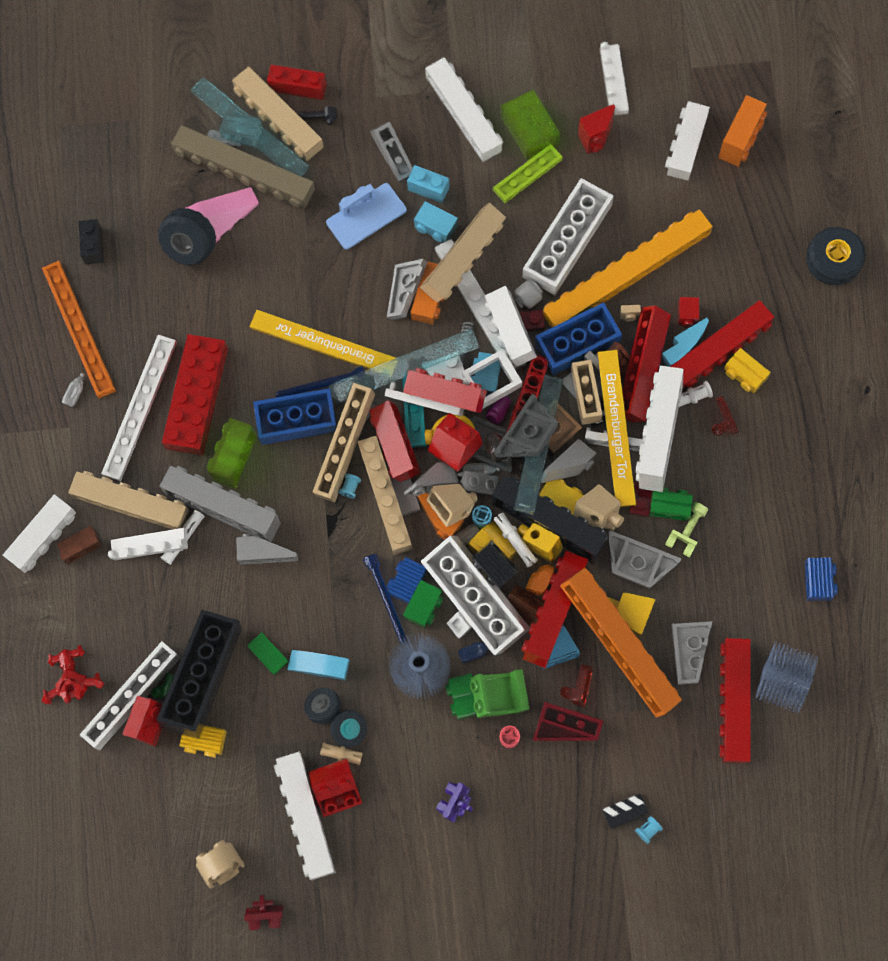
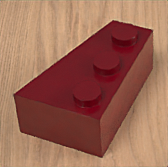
M545 701L533 741H598L604 720Z

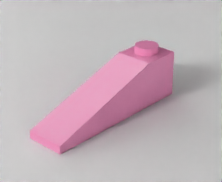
M249 187L197 202L187 208L198 211L208 218L214 227L217 242L227 230L230 231L234 227L233 225L251 212L259 202L252 188Z

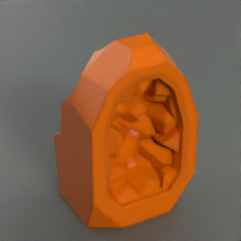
M551 565L540 566L538 571L531 574L525 590L543 597L546 589H548L549 581L555 568Z

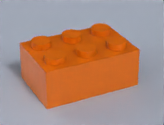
M745 96L723 140L719 159L739 167L741 161H746L751 146L753 147L757 134L764 125V120L768 113L765 111L766 103L750 96Z

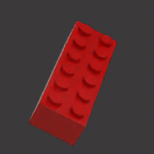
M187 334L162 439L165 449L204 455L228 351L225 340Z

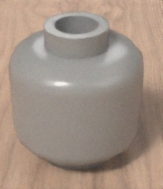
M527 280L515 290L517 297L514 300L521 308L525 306L531 309L542 300L543 291L534 280L532 282Z

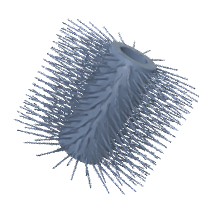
M418 633L419 652L416 636L417 652L416 649L414 651L409 638V645L404 639L405 644L402 643L400 645L402 649L399 648L401 654L398 653L391 659L393 660L391 662L395 663L390 664L389 669L396 668L391 676L392 680L395 679V682L401 685V688L404 685L409 686L406 689L404 688L405 693L407 691L414 694L417 691L416 696L418 699L420 691L422 700V687L425 696L424 684L425 687L427 684L433 697L431 688L433 691L435 689L438 691L439 688L434 687V685L438 686L439 684L442 687L439 682L440 678L444 674L449 675L451 673L446 671L450 669V664L446 665L449 654H446L447 657L445 659L446 652L440 647L441 645L432 648L431 646L434 644L431 642L433 641L428 639L424 641L423 635L420 640Z
M775 641L768 656L769 659L766 660L763 667L761 681L756 692L758 695L755 697H758L761 692L763 694L761 697L765 696L764 701L769 696L768 701L774 699L772 702L782 701L780 705L801 707L803 706L802 703L805 702L804 698H806V695L808 696V691L813 681V671L817 667L815 662L818 661L811 659L816 660L818 658L812 657L810 661L809 657L803 659L805 656H798L796 658L795 654L797 652L791 654L793 653L791 652L793 651L792 649L789 651V654H786L787 650L784 651V648L779 650L781 643L778 644V647H775Z

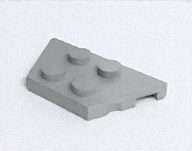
M611 530L608 533L612 575L647 589L654 586L681 561V558Z

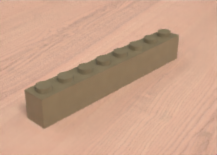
M180 126L171 143L174 153L179 157L185 156L196 164L206 165L212 171L216 172L218 170L228 178L233 179L234 177L244 185L255 186L263 193L269 192L279 200L285 199L295 207L301 206L306 208L315 191L313 181L185 126Z

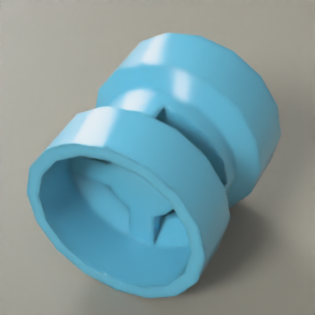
M484 505L477 506L472 513L473 524L477 528L482 529L492 522L491 510Z

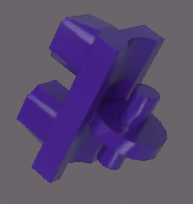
M449 782L445 792L452 797L449 803L441 800L436 809L443 814V817L454 823L457 816L463 817L466 810L472 812L473 808L469 806L472 798L468 797L471 789L460 782L458 784Z

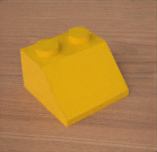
M494 520L483 527L469 542V549L474 553H477L490 540H493L510 561L517 554L510 541L503 537L502 530Z

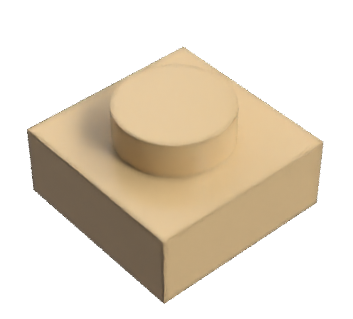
M621 305L620 319H625V321L639 319L641 313L640 305Z

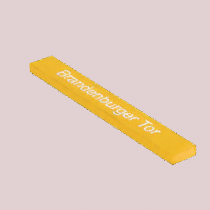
M256 310L250 324V329L391 378L399 361L398 358Z
M617 350L598 352L614 493L615 498L620 501V507L636 505L618 353Z

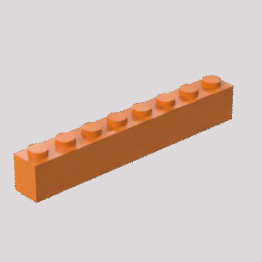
M586 567L560 585L656 718L668 713L682 701L678 691L669 683L665 673L658 668L654 658L642 646L641 640L634 635L629 624L623 620L616 606L610 602L605 591L599 587L594 580V576Z

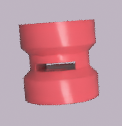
M514 726L504 727L500 732L501 744L506 748H514L518 745L520 740L518 729Z

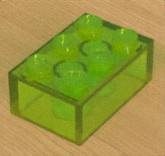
M534 89L501 105V117L527 160L537 155L550 144L554 147L560 143V133Z
M230 418L228 423H225L223 426V436L215 445V455L213 458H210L207 469L214 482L236 489L257 435L252 425Z

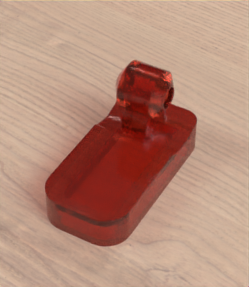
M723 395L716 398L725 421L713 425L712 432L716 436H720L723 432L730 431L732 435L739 433Z
M581 665L576 689H570L567 686L560 689V695L565 699H572L575 706L585 707L593 673L592 667Z

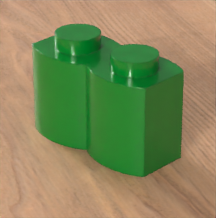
M472 673L448 679L449 684L445 685L448 697L452 696L454 704H450L452 715H457L458 720L477 716V712L474 710V695L470 688L471 677H473Z

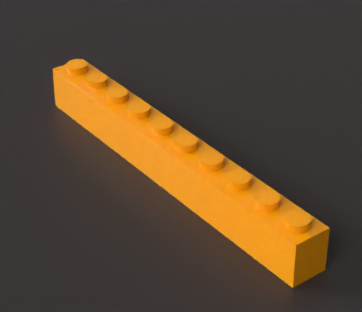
M700 209L696 212H689L682 221L672 223L668 230L658 232L649 242L644 241L638 246V249L633 252H627L618 262H611L604 271L594 273L587 282H580L573 291H567L560 296L559 300L546 304L543 309L544 319L552 328L606 302L710 235L713 226Z

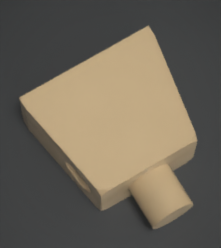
M460 484L440 485L432 487L427 497V502L444 525L448 527L470 515L474 503L477 502V495L475 492L467 493Z
M600 484L576 501L573 515L577 518L578 516L585 518L589 522L588 524L594 527L598 526L603 529L611 523L618 528L624 521V517L618 514L621 505L620 501Z

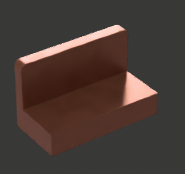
M89 526L59 542L57 546L61 552L62 560L68 565L98 549L102 544L93 527Z
M516 585L509 593L507 599L528 626L531 627L532 623H537L538 618L535 617L539 606L543 607L545 602L519 585Z

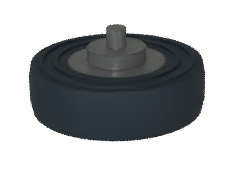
M322 687L309 694L305 701L304 710L307 717L314 723L326 724L331 722L339 713L341 701L332 689Z

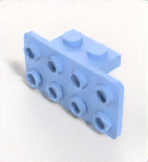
M388 183L382 184L375 190L371 184H368L367 186L360 187L353 195L344 197L339 203L340 212L327 219L326 224L342 247L348 250L405 214L406 207Z

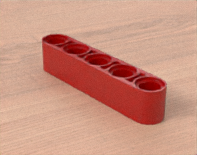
M538 355L532 359L527 367L507 431L526 404L523 398L529 399L532 394L538 398L548 367V362L543 356ZM534 365H538L541 369H536ZM531 381L536 386H531L528 382Z

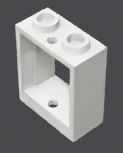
M503 349L462 371L463 378L461 380H464L463 384L470 385V382H473L470 377L471 375L498 361L511 382L486 396L483 408L522 387V381Z

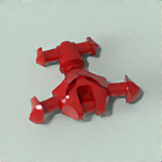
M78 645V648L74 650L64 649L55 656H52V654L48 655L47 663L52 667L60 662V669L63 670V675L55 684L56 688L49 692L43 689L42 703L51 704L53 702L52 698L56 696L63 698L65 703H71L72 698L82 699L88 686H96L98 689H101L105 685L99 673H95L94 678H87V675H82L75 671L76 663L74 658L78 656L83 657L85 654L81 645Z

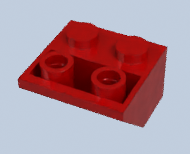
M348 759L308 772L311 786L323 817L362 804Z

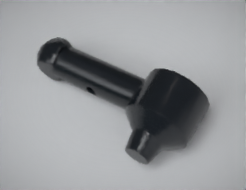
M329 106L325 107L323 111H301L299 117L302 120L323 118L327 121L328 125H333V121L337 119V109Z

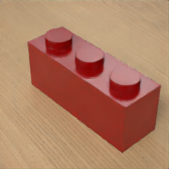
M271 64L267 78L268 86L274 92L319 100L324 98L327 85L325 73Z

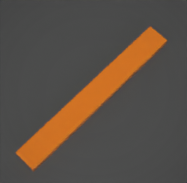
M60 261L43 267L42 270L98 399L115 392L116 389Z

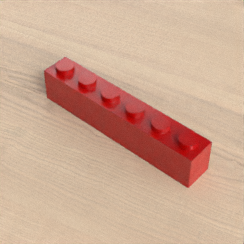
M760 300L670 366L684 369L682 390L687 387H693L697 384V379L701 376H708L713 371V367L717 364L719 366L724 364L728 360L727 357L729 355L735 354L740 348L743 349L742 346L745 343H752L758 337L757 334L761 331L765 333L773 326L774 316Z
M656 305L641 309L622 389L625 418L632 423L646 422L647 410L651 403V390L654 388V374L659 369L671 314Z
M568 551L565 552L564 557H559L555 567L558 568L557 574L553 573L549 584L552 585L551 589H546L542 598L545 601L544 606H539L535 616L538 618L537 623H532L528 633L531 635L530 640H525L521 650L525 652L523 660L546 668L572 603L560 585L584 569L588 559Z
M726 638L723 644H720V656H723V664H720V676H723V684H720V696H723V704H720L719 714L723 716V724H720L719 735L723 737V745L719 747V756L723 758V763L748 764L750 762V639Z

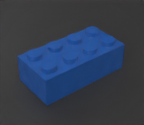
M603 302L536 335L535 345L541 356L546 358L548 368L552 376L572 367V363L584 361V355L589 351L593 354H598V352L610 348L614 342L621 343L622 333Z
M330 388L253 402L258 437L262 445L333 433L337 428Z

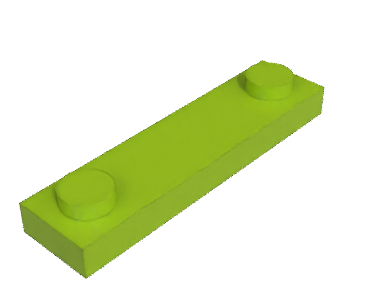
M550 144L494 186L493 191L504 203H507L560 163L563 157Z

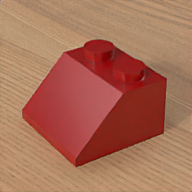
M614 104L580 118L578 137L587 154L591 152L596 153L605 146L613 125Z
M449 413L436 427L428 451L458 472L482 446L483 442L478 431Z
M137 696L122 735L156 747L163 729L157 722L163 704L152 699Z

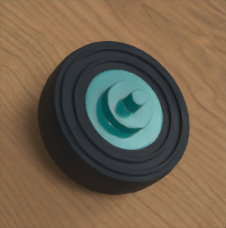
M342 711L331 722V736L341 746L354 747L364 740L367 733V723L364 717L356 711Z

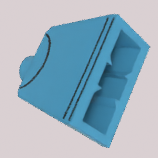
M564 625L561 628L546 668L580 656L577 646Z

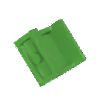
M523 670L492 675L477 674L471 677L470 688L474 695V710L477 712V718L520 714L530 710Z

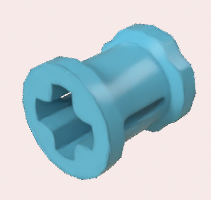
M345 474V482L342 489H339V493L354 499L356 488L361 483V479L352 474Z
M650 816L648 821L635 831L645 843L649 844L650 839L658 831L661 832L663 828Z

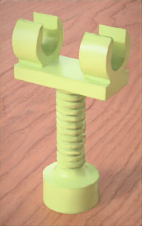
M694 502L691 508L693 515L687 523L684 532L681 534L673 530L665 544L672 548L676 539L688 544L683 553L688 557L691 556L697 544L689 536L698 519L705 517L708 511L707 507L697 502Z

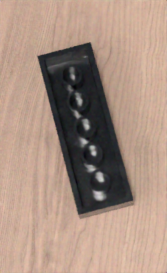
M504 475L492 494L493 506L529 527L536 523L560 537L563 547L588 559L590 563H595L606 545L608 535L605 534V530L598 526L594 528L588 524L589 522L581 516L575 517L568 508L564 506L558 507L549 497H541L536 494L537 491L532 487H524L519 484L520 481L515 477Z
M201 609L158 715L157 722L161 728L196 739L200 738L242 631L239 620Z

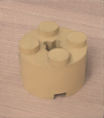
M224 840L219 841L213 846V850L208 853L203 852L196 857V867L209 888H214L213 884L216 882L219 885L224 884L239 873L238 868L240 866L244 868L245 864L232 843H225Z

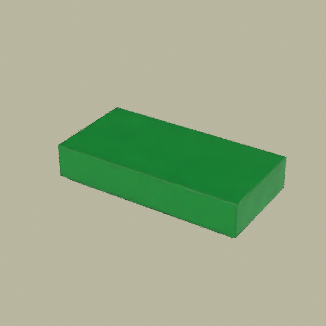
M262 632L247 645L273 675H276L289 663Z

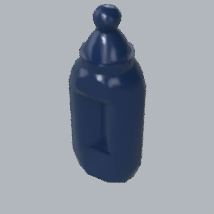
M477 642L461 648L458 654L462 663H468L483 657L490 649L485 643Z

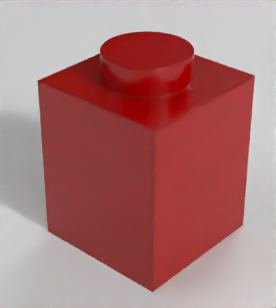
M680 297L678 301V325L690 328L699 321V297Z

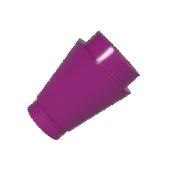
M507 396L499 399L487 410L486 418L496 425L503 422L512 403L511 399Z

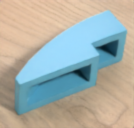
M707 318L674 337V346L662 353L661 360L665 366H672L696 348L709 322Z
M292 650L287 670L346 681L350 660L332 655Z

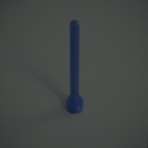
M363 365L357 366L350 373L280 390L275 393V396L277 398L299 394L353 379L359 382L365 381V371Z
M369 555L362 559L363 563L372 572L399 643L405 644L404 639L407 642L406 636L378 568L380 562L378 555Z

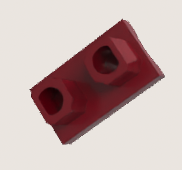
M261 894L260 901H252V908H246L244 921L248 922L250 930L261 929L262 919H268L269 928H279L284 907L283 905H274L273 900H266L265 894Z

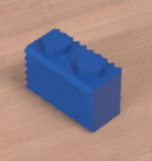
M405 557L404 561H399L396 567L397 575L395 578L390 579L387 589H389L388 594L409 604L420 580L423 581L428 570L424 565Z
M832 558L806 559L807 601L832 600L834 595H837V583H833V575H836V564L832 563Z

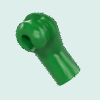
M166 673L164 684L151 690L152 697L155 699L165 698L175 675Z

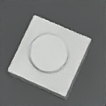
M460 611L447 622L458 638L463 637L472 628Z

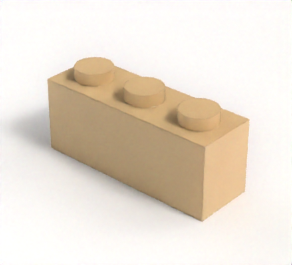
M592 361L572 363L571 373L581 424L601 422L602 410Z

